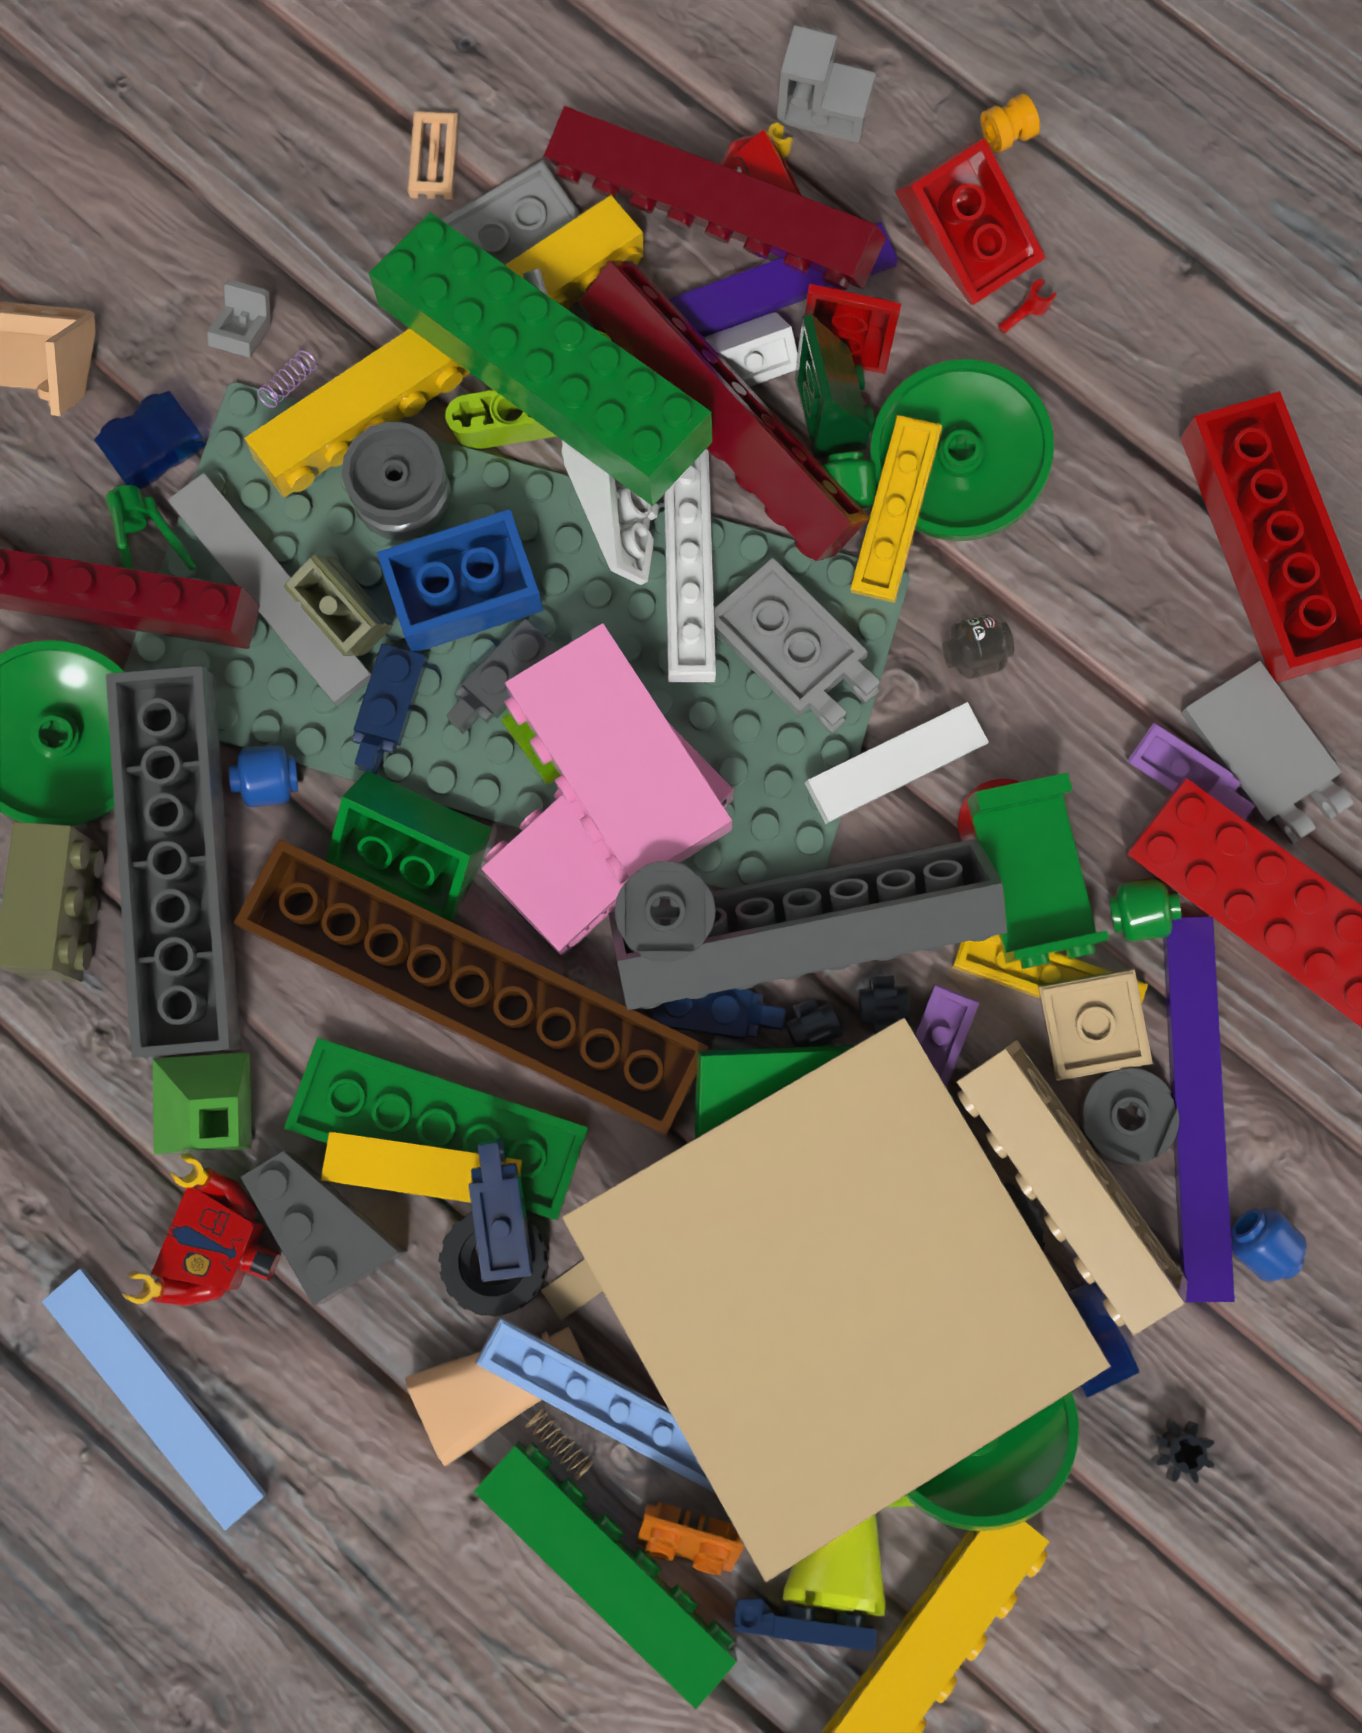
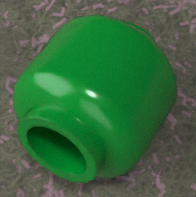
M860 452L829 455L828 463L822 465L824 469L862 510L873 507L877 493L875 465L869 460H864V453Z
M1160 878L1120 883L1117 886L1116 895L1109 896L1114 932H1122L1124 938L1129 942L1168 937L1173 928L1172 920L1181 919L1178 892H1168L1165 882Z

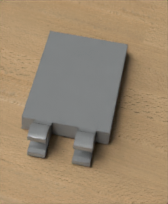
M771 558L714 608V632L799 718L811 709L822 726L833 734L845 723L843 717L846 715V712L827 693L842 679L848 683L853 693L865 704L879 693L876 687L880 684V681L861 664L867 658L868 651L774 558Z
M1261 661L1187 706L1181 712L1216 763L1233 773L1232 777L1241 782L1236 791L1240 796L1255 805L1252 813L1260 824L1263 825L1273 818L1291 845L1316 829L1312 820L1294 805L1311 794L1328 820L1333 819L1354 804L1348 793L1332 782L1342 771Z

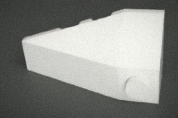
M562 440V455L565 468L610 571L639 585L648 582L654 539L649 532L650 521L657 518L659 506L656 503L651 506Z

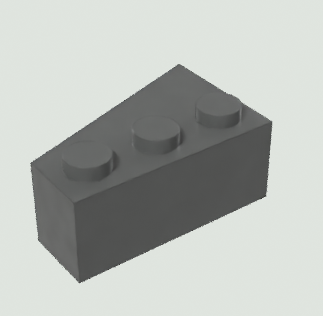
M282 1151L241 1176L242 1181L312 1305L326 1303L407 1253L397 1242H394L373 1224V1221L365 1214L357 1210L341 1196L340 1192L327 1181H321V1176L295 1153Z

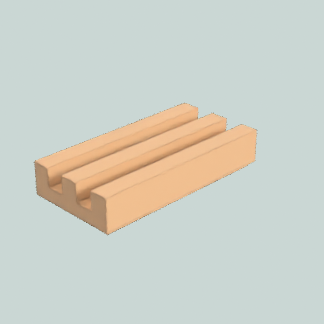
M414 111L408 183L410 198H419V194H426L427 199H436V195H444V199L453 200L459 127L457 113ZM424 123H432L427 182L420 181ZM447 124L443 182H437L441 125Z

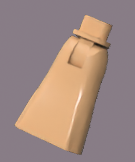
M569 1326L549 1336L547 1331L541 1334L542 1340L586 1363ZM480 1352L441 1363L405 1377L411 1399L434 1450L444 1466L449 1465L476 1447L503 1425L542 1400L477 1365L476 1360Z

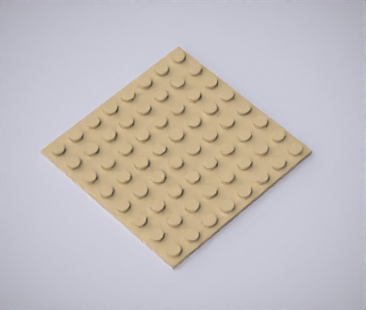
M905 1018L562 1217L765 1582L1111 1367Z

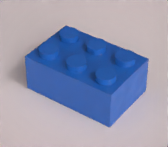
M510 509L377 552L404 637L411 652L417 653L543 611L540 594Z

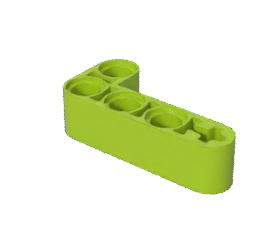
M597 330L598 332H600L601 334H603L605 337H607L608 339H610L609 336H608L606 333ZM494 390L456 397L449 403L446 409L445 418L449 428L457 441L463 447L478 450L557 437L524 412L517 420L505 421L509 412L520 409Z

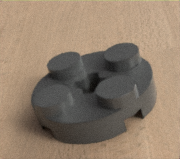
M654 862L639 869L637 873L629 877L627 882L624 883L616 899L615 918L619 933L631 950L651 961L674 962L686 958L701 948L714 924L715 903L712 892L706 883L703 882L701 877L693 873L691 869L676 862ZM663 898L670 899L671 907L679 908L680 911L679 917L671 918L670 925L668 926L660 925L659 918L651 917L650 914L651 908L659 907L660 899Z
M1137 1068L1121 1069L1104 1074L1088 1087L1080 1104V1130L1102 1158L1120 1165L1146 1163L1165 1153L1172 1145L1179 1128V1113L1169 1094L1171 1093L1169 1088L1160 1078L1150 1072ZM1130 1103L1136 1106L1135 1115L1141 1118L1139 1126L1130 1125L1126 1130L1120 1125L1121 1119L1117 1116L1118 1109H1126Z

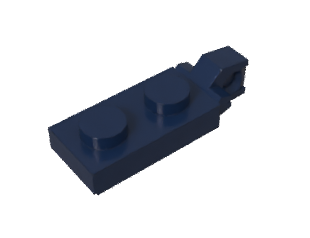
M381 643L353 729L352 741L353 743L360 744L355 760V765L358 766L359 770L369 771L377 775L384 751L394 754L396 746H401L427 665L425 655Z
M734 988L709 993L707 996L699 999L685 998L662 1003L654 1007L652 1019L672 1029L745 1039V1036L757 1038L758 1027L782 1031L786 1009L762 1005L763 995L752 993L750 990Z
M502 1138L483 1140L481 1144H478L481 1167L471 1169L472 1181L468 1184L482 1281L532 1276L534 1269L521 1176L518 1174L516 1163L506 1164Z
M738 1598L735 1632L866 1651L875 1649L877 1630L871 1625H865V1615L836 1611L835 1621L815 1618V1609L810 1607L785 1605V1613L780 1614L773 1613L763 1598Z

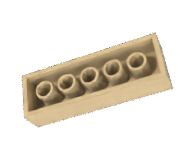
M1017 1040L957 1081L962 1089L958 1092V1097L963 1106L973 1117L980 1115L991 1130L986 1134L991 1146L1001 1158L1004 1159L1009 1156L1019 1171L1015 1175L1019 1186L1029 1199L1033 1200L1037 1197L1048 1212L1044 1216L1047 1226L1060 1242L1067 1239L1078 1255L1073 1259L1077 1269L1089 1284L1097 1282L1107 1297L1103 1300V1304L1110 1317L1119 1327L1126 1324L1131 1333L1136 1335L1185 1304L1188 1281Z

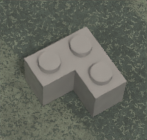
M794 25L780 72L776 123L860 143L872 100L876 73L867 71L857 65L846 66L834 63L836 35L828 34L818 28L807 29Z

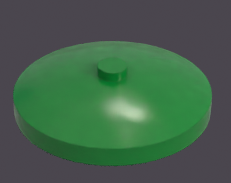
M956 359L936 363L923 368L904 380L883 404L873 427L870 450L871 462L876 468L877 488L897 415L942 425L940 440L915 528L916 531L927 536L949 541H970L986 538L1009 528L1019 521L1041 496L1051 472L1054 456V436L1051 420L1036 392L1022 378L1010 370L997 364L974 359Z
M56 640L25 643L0 653V812L22 823L74 826L97 819L115 808L106 674L122 673L124 671L109 658L86 646Z
M1072 1391L909 1492L905 1497L931 1518L952 1527L971 1531L1000 1530L1015 1526L1032 1518L1055 1499L1066 1483L1074 1465L1079 1440V1419Z

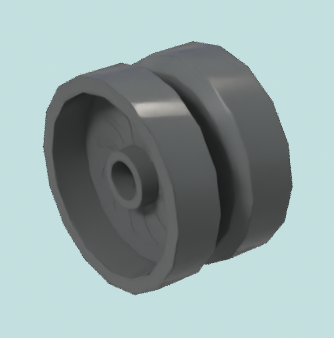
M388 421L367 428L353 439L344 455L342 478L357 516L370 531L386 539L407 541L426 535L440 524L450 506L451 486L439 447L425 431L409 423Z

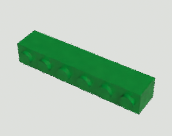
M518 1441L473 1492L696 1710L737 1663L736 1651L732 1648L736 1640L718 1621L713 1620L708 1625L694 1611L699 1605L682 1586L676 1584L671 1589L657 1575L662 1568L650 1555L645 1553V1550L639 1548L634 1553L621 1540L625 1532L609 1515L603 1512L598 1518L584 1504L589 1497L573 1480L567 1477L561 1482L548 1469L552 1461L537 1445L531 1442L525 1447Z

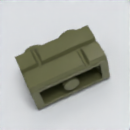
M312 556L284 585L286 591L296 602H302L301 608L343 656H364L394 626L335 557Z

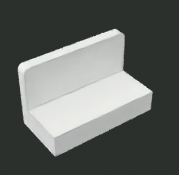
M776 312L703 337L749 387L796 370L798 353L792 327Z

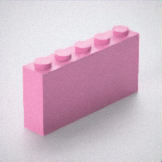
M603 623L505 682L510 698L504 701L508 711L518 726L526 722L535 735V737L529 740L530 745L543 765L551 761L560 774L558 778L554 779L555 784L568 804L576 800L586 816L579 819L591 841L594 844L600 840L603 841L611 854L610 857L605 859V862L619 884L628 880L629 877L647 864L661 861L681 863L732 830V819Z
M669 723L725 808L733 801L734 789ZM558 789L554 794L557 800L544 812L541 809H536L528 815L519 826L522 832L509 844L503 840L494 846L485 856L484 860L487 864L481 869L487 879L563 958L608 916V913L615 910L618 893L627 880L622 884L618 883L605 862V859L610 857L611 854L603 841L600 840L596 844L591 841L579 819L586 816L576 800L568 804Z

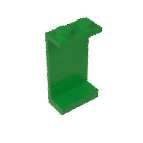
M1068 772L976 791L967 799L975 836L1003 883L1007 933L999 934L1005 962L1007 964L1020 961L1022 969L1049 964L1048 954L1066 951L1068 959L1095 954V944L1109 940L1107 930L1096 932L1067 814L1064 796L1073 791Z

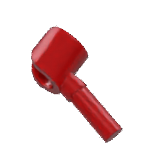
M1044 279L1036 280L1031 285L1024 303L998 325L1001 333L1005 334L1030 314L1036 316L1043 315L1049 310L1056 292L1052 293L1048 298H1042L1037 295L1045 283Z

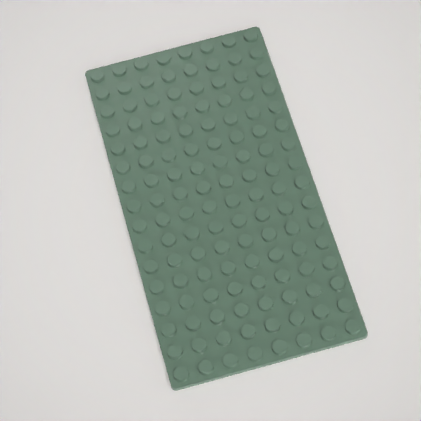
M232 383L227 387L194 479L202 473L208 477L290 577L314 555L336 558L394 625L364 656H356L370 674H372L381 643L411 651L404 637L377 552L508 509L511 510L540 594L543 611L417 652L418 654L425 655L427 658L423 678L401 746H396L394 754L384 751L377 773L378 776L453 811L521 830L519 826L528 815L536 809H541L544 812L557 800L554 794L558 787L554 779L558 778L560 774L551 761L545 765L542 764L529 743V740L535 737L526 722L518 726L508 709L498 718L493 717L487 723L479 717L462 734L449 722L447 717L450 710L460 700L455 693L462 686L466 678L524 619H527L559 649L603 623L666 720L734 789L733 801L724 808L732 819V830L680 864L685 865L693 873L701 877L706 885L722 890L826 869L841 817L825 824L805 782L859 755L876 695L865 704L853 693L848 683L842 679L827 693L846 712V715L843 717L845 723L831 734L822 726L811 709L799 718L715 632V682H668L664 503L656 502L659 506L658 516L650 521L649 532L654 539L649 577L648 582L639 585L610 571L569 476L432 438L439 447L450 482V506L440 524L426 535L407 541L386 539L370 531L357 516L342 478L343 464L337 467L331 466L316 476L308 488L300 492H293L283 498L253 459L244 438L300 400L284 397L283 401L278 402L275 408H271L261 401L257 388L240 383ZM260 390L264 401L271 406H275L276 402L268 398L270 397L275 400L268 391L264 390L263 392ZM277 395L278 401L282 400L283 397ZM179 517L174 533L195 562L196 569L189 570L169 544L159 574L237 586L184 520ZM711 517L714 608L771 558H774L868 651L867 658L861 664L879 681L881 680L910 580L909 575L905 571L896 603L851 593L850 589L859 558L838 552L834 557L816 562L814 559L803 555L795 546L793 539ZM259 612L249 649L137 631L123 669L124 672L203 666L214 675L219 742L242 749L253 746L281 745L286 749L287 755H295L297 765L355 782L365 773V771L359 770L358 766L355 765L360 744L353 743L352 739L354 735L353 729L368 683L336 707Z

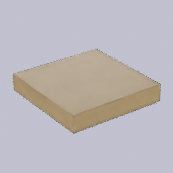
M1133 968L1038 986L1057 1081L1153 1064L1136 974Z

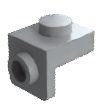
M228 280L224 285L225 306L207 331L208 346L250 358L271 327L269 292L263 288Z

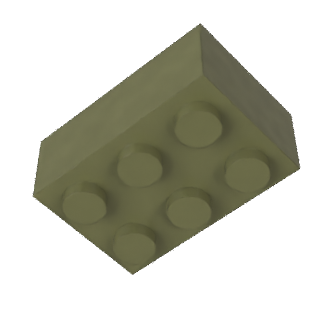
M13 822L0 914V968L26 979L82 982L83 972L87 971L91 964L92 948L91 944L87 941L89 925L93 924L97 917L98 902L93 894L95 878H99L103 871L104 858L102 851L99 850L100 845L72 826Z

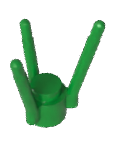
M134 485L118 486L108 492L105 500L114 525L122 568L133 569L127 533L141 531L145 528L146 520L150 516L189 570L196 569V564L188 551L158 511L154 497L143 498L141 490Z

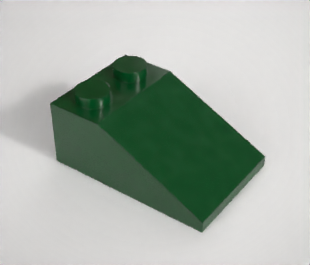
M812 314L803 316L795 381L813 457L819 459L833 454L866 449L869 434L873 431L875 419L871 405H864L861 391L865 390L862 366L860 363H853L850 348Z

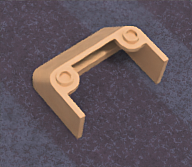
M0 301V386L37 389L38 397L48 401L51 415L61 416L71 407L76 406V403L85 397L96 333L94 313L84 309Z

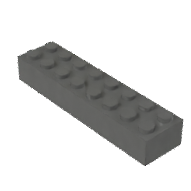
M203 666L106 674L131 1057L140 1058L240 1049L241 1037L215 677Z
M977 838L714 891L712 895L715 903V919L712 930L699 950L679 961H651L631 950L619 933L615 912L608 913L627 1010L636 1008L650 1009L665 1002L685 998L699 999L707 996L709 993L734 988L748 989L763 982L778 979H797L803 974L827 969L842 970L852 964L871 960L885 961L901 954L921 950L935 951L945 945L965 941H984L991 936L1007 933L1003 883ZM669 900L660 902L657 908H651L650 914L651 917L659 918L660 925L668 926L670 925L671 918L679 917L680 911L679 908L671 907Z

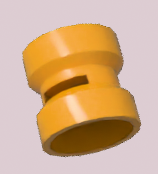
M1024 93L1008 100L1006 107L994 106L981 113L980 121L984 138L991 150L997 154L1011 148L1013 142L1017 139L1026 141L1039 134L1040 120L1036 107L1028 95Z

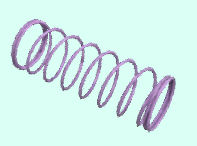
M300 350L295 354V359H290V365L285 364L284 370L280 369L278 371L279 375L275 374L273 375V380H268V386L262 385L258 389V396L266 406L275 408L278 402L283 401L284 397L288 396L289 392L293 391L300 384V381L305 380L306 376H309L311 371L317 368V362L309 352ZM300 352H304L312 358L315 363L314 369H311L310 364L309 367L303 364L299 355L302 356L299 354ZM291 360H295L303 370L310 371L309 374L306 375L305 373V375L298 373L291 365ZM286 365L292 367L298 374L299 380L296 381H299L297 385L295 383L294 385L288 384L281 377L280 371L282 370L292 380L294 379L286 371ZM299 375L305 376L304 379L300 380ZM274 376H279L286 383L287 387L288 385L294 386L293 389L289 391V387L288 390L281 388L276 383ZM269 381H273L281 391H287V395L284 396L283 394L281 396L274 392L269 386ZM261 389L263 392L264 390L268 391L275 400L270 397L268 398L276 402L275 406H271L264 401L260 394ZM277 395L283 397L282 400L278 401Z

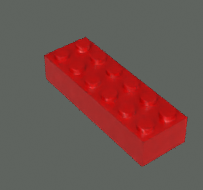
M1281 391L1194 416L1180 439L1265 665L1276 683H1280L1361 658L1362 600Z
M1183 777L1125 851L1127 855L1362 1028V906L1196 784Z

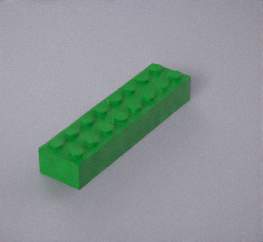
M431 212L369 272L378 305L651 506L664 495L712 443L711 411Z

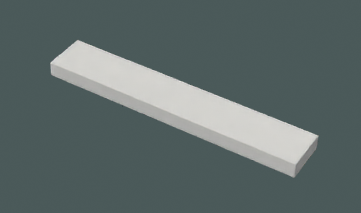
M705 449L664 493L668 682H715L716 676L709 451Z

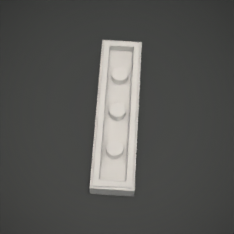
M967 702L808 779L805 785L825 824L984 747L989 742Z

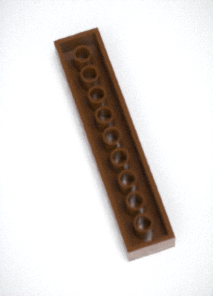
M278 839L234 921V924L245 932L666 1138L697 1076V1051H708L709 1046L639 1012L632 1009L627 1010L626 1006L281 839Z

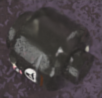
M983 614L956 621L949 630L948 640L942 643V651L949 668L955 667L958 673L966 679H975L1001 672L1007 666L1008 658L1014 655V641L1011 630L1006 622H999L991 614Z

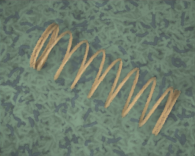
M542 1408V1409L525 1425V1427H526V1428L530 1427L532 1424H534L536 1421H538L541 1417L544 1416V1418L541 1420V1422L538 1424V1426H537V1427L535 1428V1430L533 1431V1435L537 1434V1433L540 1432L543 1428H545L547 1425H549V1424L551 1423V1425L548 1427V1429L544 1432V1434H543L542 1437L540 1438L539 1442H543V1441L546 1440L549 1436H551L553 1433H555V1432L557 1431V1433L554 1435V1437L551 1439V1441H550L549 1444L547 1445L546 1450L550 1449L551 1447H553L555 1444H557L559 1441H561V1440L564 1438V1440L561 1442V1444L558 1446V1448H557L556 1451L554 1452L553 1457H556L557 1455H559L561 1452H563L565 1449H567V1448L571 1445V1447L568 1449V1451L565 1453V1455H564L563 1458L561 1459L560 1464L565 1463L567 1460H569L571 1457H573L576 1453H578V1454L575 1456V1458L572 1460V1462L570 1463V1465L568 1466V1468H567V1471H570V1470H572L573 1468H575L577 1465H579L582 1461H584V1462L582 1463V1465L579 1467V1469L577 1470V1472L575 1473V1475H574V1479H575V1480H578V1479L590 1468V1466L594 1463V1461L591 1460V1461L578 1473V1471L581 1469V1467L584 1465V1463H585V1462L587 1461V1459L589 1458V1456H586V1457H585L584 1459H582L579 1463H577L574 1467H572L571 1469H569V1467L571 1466V1464L574 1462V1460L577 1458V1456H578V1455L580 1454V1452L582 1451V1448H580V1449H579L578 1451H576L573 1455H571L569 1458H567L565 1461L562 1462V1460L564 1459V1457L567 1455V1453L570 1451V1449H571V1448L573 1447V1445L575 1444V1441H573L572 1443H570L568 1446H566L563 1450H561L559 1453H557V1454L555 1455V1453L557 1452V1450L560 1448V1446L563 1444V1442H564V1441L566 1440V1438L568 1437V1434L564 1435L562 1438H560L557 1442H555L553 1445H551V1446L548 1448V1446H549L550 1443L553 1441V1439L556 1437V1435L559 1433V1431L561 1430L562 1427L557 1428V1429L554 1430L551 1434H549L546 1438H544L543 1440H541V1439L543 1438V1436L546 1434V1432L549 1430V1428L552 1426V1424L554 1423V1421H555V1419L551 1420L549 1423H547L545 1426H543L540 1430H538L537 1432H535V1431L537 1430V1428L539 1427V1425L543 1422V1420L546 1418V1416H547V1414H548V1412H546V1413H544L543 1415H541V1414L545 1411V1409Z

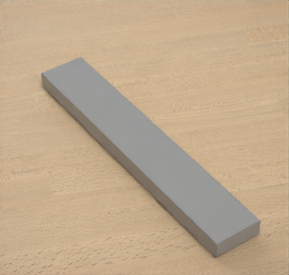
M204 473L168 499L171 506L235 584L243 587L260 606L259 613L336 707L369 682L371 674L354 655L343 656L301 608L302 602H296L286 591L284 585L291 577Z

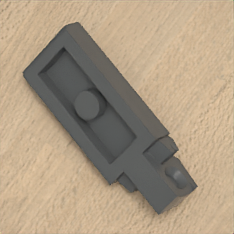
M524 619L462 683V686L455 693L460 700L447 714L449 722L464 734L479 717L486 723L493 717L498 718L507 709L504 701L510 698L505 682L556 652L559 648L527 619Z

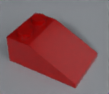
M985 138L963 146L895 190L915 231L970 305L981 301L1046 258Z
M810 284L805 316L812 314L844 342L851 350L854 364L860 363L863 370L886 374L902 304L880 297H869L846 292L839 288H828Z

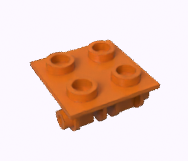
M660 1501L657 1502L656 1506L647 1503L636 1544L645 1546L646 1554L668 1561L673 1560L674 1555L694 1561L693 1567L695 1569L712 1575H721L723 1570L732 1571L745 1545L740 1543L741 1537L737 1530L734 1529L733 1523L710 1517L705 1533L702 1530L706 1515L700 1514L695 1530L688 1527L691 1515L690 1510H686L682 1525H679L681 1508Z

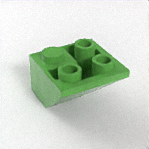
M250 1053L153 1059L154 1155L252 1149Z

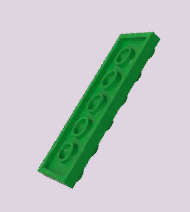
M318 1037L284 1126L286 1130L325 1143L328 1142L329 1132L478 1154V1144H481L483 1140L502 1138L505 1158L523 1160L521 1183L525 1210L557 1221L559 1220L589 1131L588 1127Z

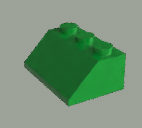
M366 771L342 796L326 862L453 922L481 866L492 828Z

